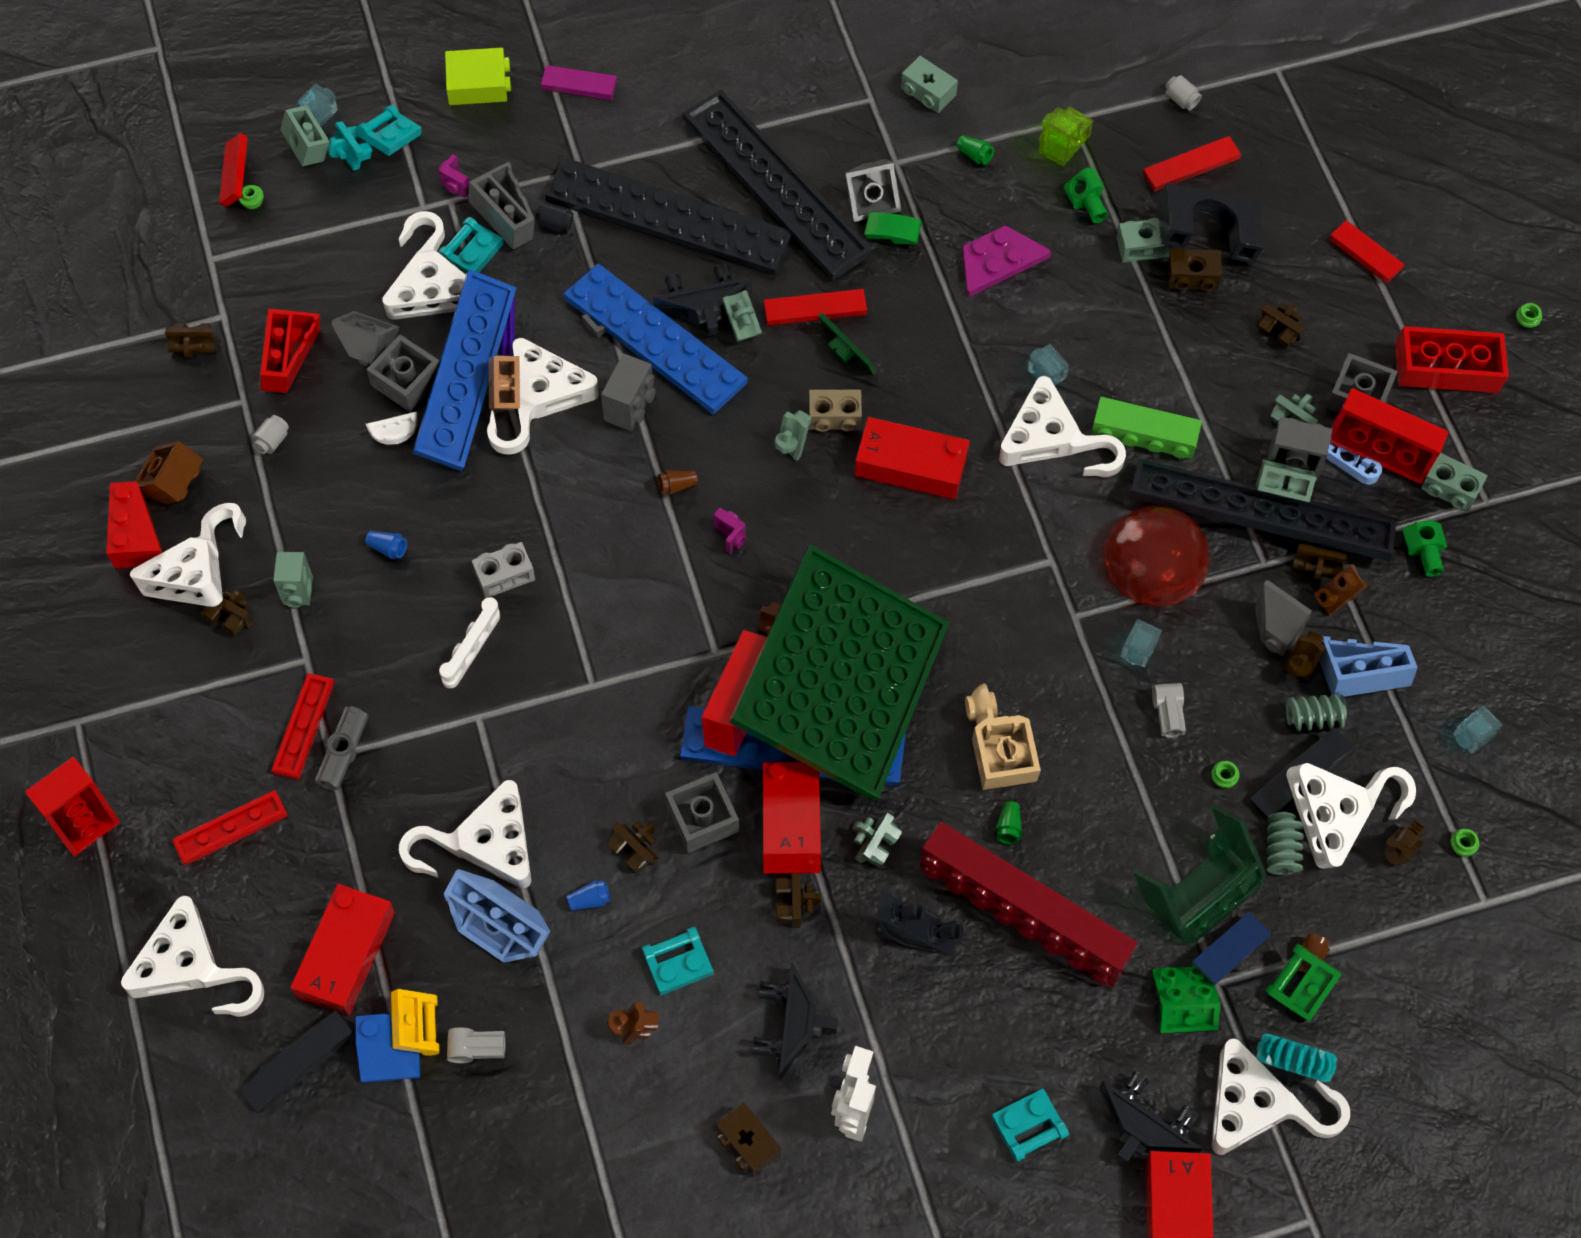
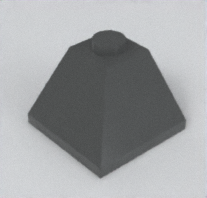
M888 159L874 161L845 172L854 222L868 219L870 212L890 214L901 212L893 162Z
M356 311L333 319L331 324L349 357L358 359V363L370 366L394 341L399 331V326Z
M1266 580L1254 607L1261 641L1270 651L1284 656L1302 634L1312 612L1269 580Z

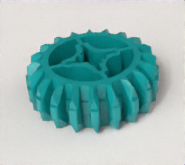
M1268 1033L1263 1034L1261 1041L1258 1042L1256 1058L1259 1062L1323 1082L1331 1081L1333 1074H1335L1337 1057L1333 1053Z

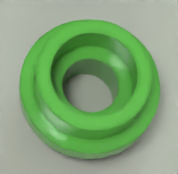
M256 185L245 186L242 189V198L239 201L248 209L258 208L264 198L263 191Z
M1527 303L1519 307L1516 312V319L1524 327H1536L1542 320L1541 309L1536 304Z
M1221 761L1214 765L1211 771V778L1217 786L1231 788L1238 782L1239 770L1232 762ZM1220 773H1227L1229 775V778H1222L1220 776Z
M1459 829L1452 835L1450 844L1454 852L1467 857L1476 853L1479 848V839L1472 830ZM1460 840L1466 841L1468 847L1461 845Z

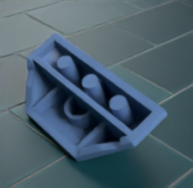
M458 869L444 892L446 902L448 901L458 932L502 962L537 956L550 933L547 924L537 909L494 880Z

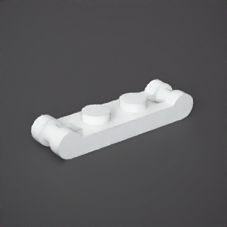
M490 597L482 601L483 611L476 622H471L468 626L466 637L462 643H458L455 646L450 662L440 666V676L446 688L450 689L458 685L499 621L500 612L498 603L494 598Z

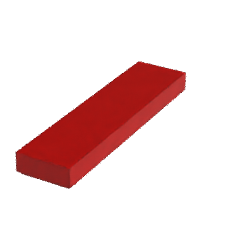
M1230 136L1144 168L1143 175L1152 190L1156 192L1163 189L1166 183L1177 184L1239 160L1241 153Z
M864 289L764 300L767 326L820 320L818 315L821 312L828 319L867 315Z
M307 673L271 769L273 774L295 780L300 779L334 687V679Z
M276 790L173 838L172 841L182 863L186 866L284 819L288 815Z

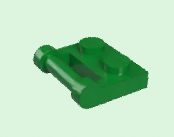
M1297 944L1292 950L1294 952L1293 956L1274 984H1269L1265 992L1310 1022L1342 973L1302 945ZM1304 960L1311 964L1291 995L1288 996L1283 990Z

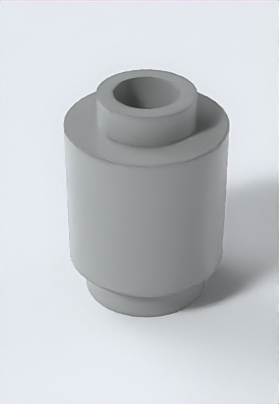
M1182 75L1178 77L1173 76L1165 86L1167 88L1166 95L1182 109L1186 108L1190 111L1201 100L1202 95L1199 94V89Z
M276 415L266 418L251 437L253 447L262 454H272L287 436L288 424Z

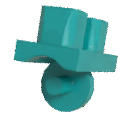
M342 121L336 122L335 127L337 131L329 139L330 144L327 152L333 158L340 157L345 159L353 171L360 169L361 161L371 158L372 148L368 143L358 144L360 137L356 133V126L346 127Z

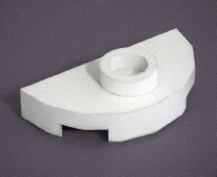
M417 412L368 423L366 427L371 437L376 441L387 445L399 444L408 440L415 433L418 426Z

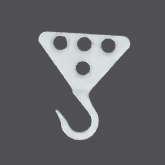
M417 212L411 215L404 223V229L399 237L401 247L413 235L414 230L421 225H430L436 230L424 246L416 252L415 256L383 296L382 300L386 316L389 319L394 320L455 312L457 305L451 301H458L460 295H454L460 294L466 275L437 252L444 240L445 231L440 217L432 212ZM440 303L435 308H430L427 306V304ZM415 306L411 311H404L401 309L405 307Z
M524 338L516 339L513 342L514 356H520V408L518 412L521 433L512 441L499 439L492 410L490 423L487 428L490 445L502 454L520 452L529 443L530 422L532 419L596 400L599 396L596 376ZM573 373L580 374V375L582 376V378L579 377V376H577V375H575V374H573Z
M1041 376L1035 382L1001 444L999 461L1004 466L1069 456L1097 448H1107L1115 454L1116 460L1110 464L1085 467L1083 476L1110 477L1122 469L1126 451L1121 441L1113 436L1083 435L1051 379L1047 376ZM1036 401H1041L1044 404H1038ZM1024 421H1031V422H1033V423H1032V424H1028V423H1025ZM1048 431H1053L1057 434H1050ZM1013 441H1020V442H1022V443H1021V444H1017V443H1014Z
M224 503L212 508L201 521V534L199 537L189 538L134 568L130 572V576L142 595L210 607L220 604L223 596L218 560L219 552L214 529L222 520L232 518L235 530L240 538H242L246 518L240 507L234 503ZM160 570V573L155 575L153 571ZM157 586L165 587L160 591H155ZM178 589L186 590L181 594H175ZM200 592L203 597H196V595Z
M1309 763L1290 767L1286 773L1315 863L1321 869L1338 867L1343 864L1365 821L1374 808L1385 781L1389 777L1397 780L1401 787V797L1395 803L1388 819L1389 821L1397 820L1403 811L1412 805L1416 796V786L1413 778L1407 771L1399 767H1390L1378 771L1365 788ZM1308 783L1311 786V794L1307 789ZM1299 784L1301 786L1304 797L1301 796L1299 793ZM1340 802L1344 808L1343 812L1340 809ZM1317 810H1318L1319 813H1320V821L1318 820V818H1317V816H1316V811H1317ZM1308 811L1310 813L1313 824L1308 820ZM1326 837L1329 840V847L1325 843ZM1317 838H1318V840H1319V843H1320V846H1321V849H1322V850H1320V849L1317 847V844H1316Z
M511 780L504 781L453 833L446 834L428 826H418L406 832L399 844V853L403 863L408 869L416 873H426L438 877L436 870L422 861L412 858L409 853L414 842L420 839H429L457 857L468 860L520 889H525L531 884L521 800L517 784ZM508 805L515 807L510 813L502 812L503 808ZM511 831L519 833L514 839H507L505 837ZM482 836L491 837L487 843L481 844L477 842ZM514 857L522 858L521 863L518 865H510L509 861Z
M182 896L176 900L121 980L123 988L132 998L208 988L241 980L252 984L253 992L247 1001L240 1004L232 1003L212 1008L214 1014L246 1016L253 1013L261 1005L264 998L263 984L255 972L247 968L221 969L216 966L198 909L188 896ZM182 920L186 921L184 927H182L181 929H174L177 922ZM170 944L166 952L157 953L162 945ZM186 958H193V962L189 966L181 967L182 962ZM153 968L152 973L148 977L141 978V974L145 969Z
M1230 1039L1226 1042L1220 1053L1211 1146L1216 1154L1224 1155L1287 1119L1296 1120L1317 1137L1331 1138L1341 1133L1349 1122L1350 1108L1348 1102L1339 1092L1330 1089L1317 1080L1314 1083L1315 1088L1338 1111V1121L1336 1124L1331 1126L1320 1124L1303 1107L1293 1093L1289 1092L1239 1040ZM1227 1064L1237 1065L1241 1073H1231L1227 1068ZM1224 1093H1234L1238 1098V1102H1229L1225 1098ZM1254 1097H1262L1266 1101L1267 1107L1261 1108L1257 1106L1254 1102ZM1222 1121H1231L1235 1126V1131L1229 1132L1225 1130L1222 1126Z

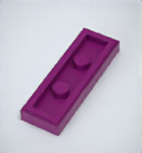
M546 65L541 89L612 100L617 76Z

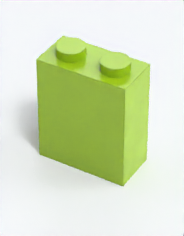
M503 48L445 51L446 86L449 105L507 101V91H511L510 76L506 77V72H510L509 57L504 56Z

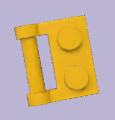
M396 989L391 992L393 1049L418 1052L425 1056L439 1054V1043H436L435 1007L438 1006L436 995ZM423 1013H424V1039H423Z

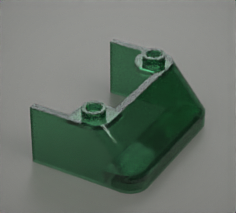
M1216 804L1210 806L1219 827L1209 836L1206 843V850L1210 858L1174 888L1170 889L1169 885L1165 882L1156 880L1137 868L1132 870V874L1146 904L1179 939L1188 944H1193L1201 939L1263 886L1266 879L1265 869L1244 819Z

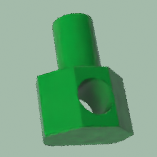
M1088 167L1083 169L1064 185L1063 188L1076 210L1085 207L1093 223H1100L1108 217V212L1099 198L1104 186L1094 168Z
M1433 520L1419 521L1402 528L1409 556L1420 555L1426 576L1433 577L1443 573L1444 567L1439 552H1442L1447 547L1441 523Z

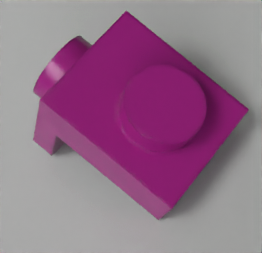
M452 154L439 167L441 185L446 187L450 193L466 198L469 194V179L459 172L458 158Z
M719 508L714 514V527L728 536L725 541L726 552L731 554L736 548H741L747 538L746 524L740 521L735 513L731 511L726 512Z

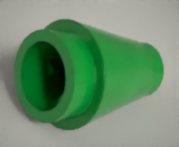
M964 135L957 141V149L977 164L986 165L993 157L994 147L988 141Z
M1008 801L1003 804L994 831L997 841L1005 845H1014L1022 837L1020 805L1016 802Z

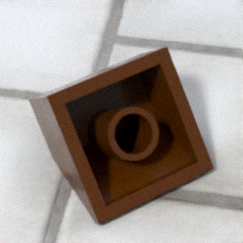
M180 441L156 446L153 448L134 482H138L145 497L164 504L180 502L188 493L187 487L190 481L199 474V466L203 458Z

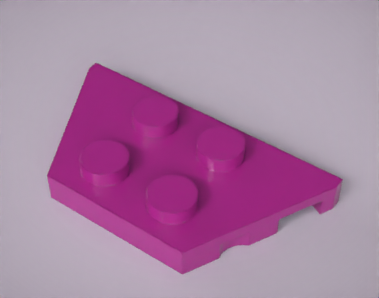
M1003 226L964 245L962 253L965 265L964 273L967 284V296L971 297L1050 258L1051 251L1007 226Z

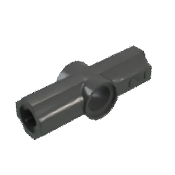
M352 706L345 707L335 733L328 739V750L315 779L316 784L331 791L339 790L349 764L356 757V747L369 718L368 714L361 709ZM342 745L348 746L347 749L342 752L336 751L337 748Z

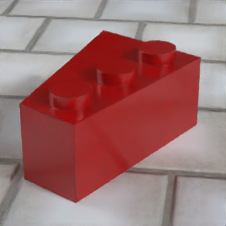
M268 309L260 373L261 391L288 392L320 332V314Z
M138 482L110 483L107 555L114 568L137 567L163 553L160 541Z

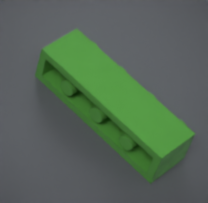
M1100 397L1091 436L1110 435L1126 446H1138L1156 453L1163 452L1181 459H1192L1202 420Z

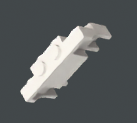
M855 1046L853 1054H847L845 1057L842 1071L846 1072V1078L844 1077L841 1089L836 1091L831 1115L835 1116V1126L839 1127V1131L845 1133V1137L862 1142L874 1101L876 1086L869 1084V1075H867L873 1051Z

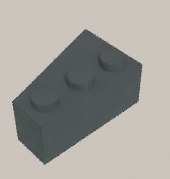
M510 162L469 182L468 202L512 249L533 239L535 219L525 196L522 195L519 189V182L513 175Z

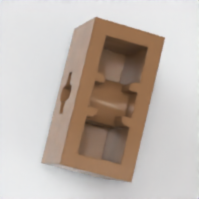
M492 356L488 358L489 410H516L520 408V356Z

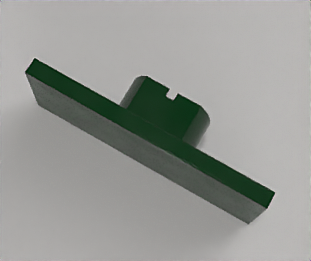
M821 312L818 316L823 326L835 337L827 344L831 351L837 357L839 356V359L844 364L855 356L874 375L877 371L872 361Z

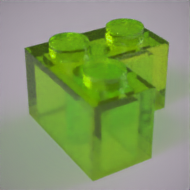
M1070 106L1066 110L1057 107L1052 114L1048 113L1042 121L1043 131L1039 138V141H1041L1039 152L1059 165L1064 166L1090 137L1093 120Z

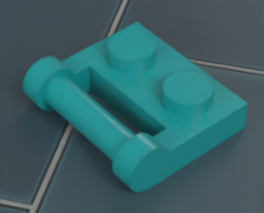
M389 105L384 108L383 113L374 119L358 125L356 133L361 139L390 156L420 136L422 127L401 115L395 106ZM387 121L392 122L391 124L384 127L377 133L373 132V130L380 127Z
M467 217L463 222V227L446 247H441L438 253L464 273H467L469 269L480 273L504 242L502 237L479 225L473 218ZM470 233L475 235L458 256L453 254Z
M695 926L686 929V933L656 945L650 946L648 944L641 947L660 996L714 975ZM686 944H692L693 950L657 964L656 956Z
M1044 1088L993 1113L991 1116L1016 1162L1024 1159L1026 1154L1057 1138L1062 1140L1069 1136L1066 1125L1057 1114ZM1048 1121L1052 1128L1021 1144L1015 1139Z

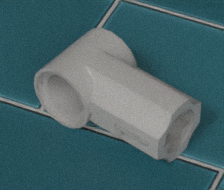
M1182 684L1153 685L1152 699L1154 708L1158 710L1161 736L1177 738L1178 736L1185 735L1186 728L1182 708L1184 705V691Z
M452 1028L448 1030L447 1061L468 1063L473 1061V1059L505 1058L506 1042L504 1031L474 1032V1030L469 1028Z

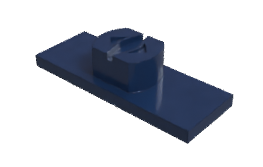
M1248 912L1195 958L1191 964L1213 985H1216L1267 940L1272 933Z

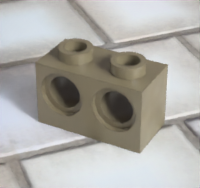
M809 390V416H811L809 430L822 432L828 430H861V390ZM849 410L852 411V413H845L844 411Z

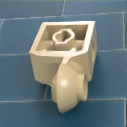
M985 683L981 684L974 690L971 696L965 697V705L969 721L975 720L977 723L972 741L982 789L987 790L1037 782L1041 770L1030 720L1020 715L997 717L995 695L993 692L988 691Z

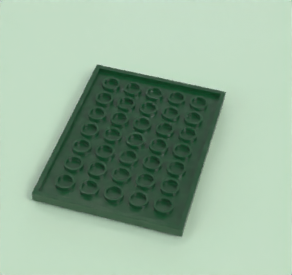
M810 544L805 550L729 723L875 802L881 795L950 622Z

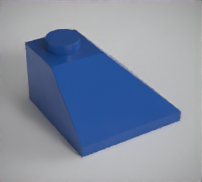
M392 1015L356 1016V1048L361 1083L420 1078V1053L393 1049Z

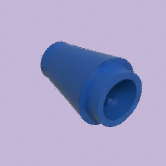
M369 531L366 536L365 542L367 546L391 559L401 558L406 552L407 540L399 533Z
M596 879L568 894L567 899L571 910L574 911L603 907L605 903L611 901V896L605 880L598 881Z

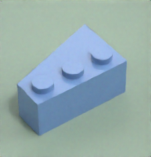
M1323 636L1322 644L1326 647L1319 662L1331 695L1336 694L1338 697L1341 695L1345 697L1412 685L1418 667L1409 645L1374 642L1371 645L1357 643V640L1348 639L1347 642L1330 640V637Z

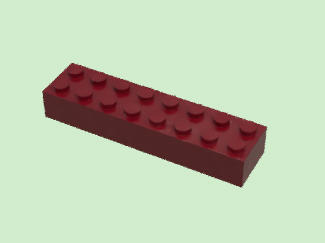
M939 823L922 848L919 868L922 869V872L927 877L944 882L951 892L968 897L970 902L979 909L989 910L1001 923L1006 925L1010 923L1018 928L1019 933L1030 940L1034 938L1042 943L1044 949L1049 953L1059 954L1066 958L1067 962L1075 969H1084L1092 974V978L1099 984L1104 986L1108 984L1114 987L1131 960L1138 944L1137 941L945 823Z

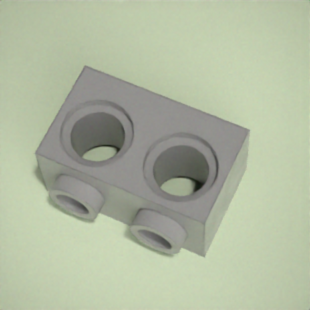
M522 542L508 544L501 550L493 553H483L472 560L474 573L485 599L535 580L532 564ZM514 561H519V562H521L520 564H518V565H516V566L510 565V563H512V562H514ZM490 570L496 571L492 575L485 574L487 571Z

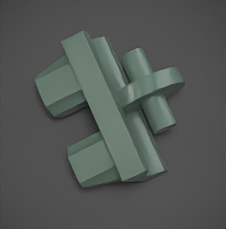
M747 290L722 298L737 342L761 335L762 331Z
M1295 394L1291 401L1298 405L1296 406L1282 395H1279L1275 400L1276 406L1270 416L1271 420L1278 424L1280 417L1288 418L1290 416L1300 422L1317 424L1318 420L1305 412L1306 410L1313 415L1316 411V408L1310 404L1313 397L1307 394L1302 399Z
M798 410L795 415L787 412L783 416L780 432L775 438L776 449L780 450L782 454L789 453L793 459L798 460L802 455L811 416L801 410Z
M886 813L884 818L878 817L872 828L874 820L867 817L864 823H854L852 829L857 834L854 842L861 845L865 839L854 858L860 863L868 861L878 867L884 864L889 852L879 846L880 841L883 839L890 845L895 844L902 833L892 823L894 819L892 815Z

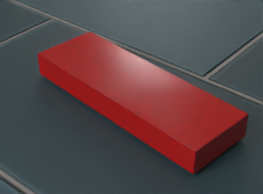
M239 133L225 143L219 204L225 207L242 198L248 140L247 136Z
M1347 220L1330 235L1329 240L1386 284L1404 267V263Z

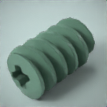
M1336 694L1331 695L1329 699L1326 695H1321L1318 699L1315 696H1309L1307 700L1305 697H1298L1297 701L1292 697L1286 701L1287 723L1289 726L1294 724L1296 731H1301L1302 723H1305L1308 731L1312 730L1313 723H1316L1318 730H1322L1324 722H1327L1329 729H1333L1335 721L1338 722L1340 728L1345 726L1347 708L1343 695L1340 698Z
M1279 812L1268 817L1270 825L1267 828L1269 834L1267 838L1269 845L1267 848L1269 856L1267 858V865L1269 867L1266 871L1271 874L1290 875L1303 870L1301 864L1295 863L1303 860V855L1296 853V851L1303 849V844L1295 841L1303 839L1304 835L1298 832V830L1303 829L1304 824L1296 821L1297 817L1294 814Z

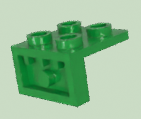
M1195 966L1153 969L1152 976L1160 1001V1033L1218 1030L1220 1000L1216 987Z

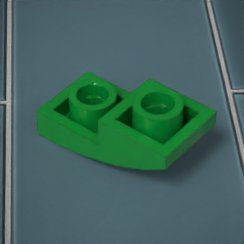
M870 212L865 236L868 239H891L894 244H917L922 221L903 215Z

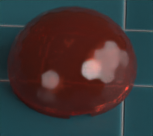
M1147 506L1130 512L1115 525L1105 543L1104 563L1109 578L1112 579L1125 596L1148 606L1164 607L1181 603L1200 589L1210 569L1211 553L1204 532L1192 518L1174 508Z

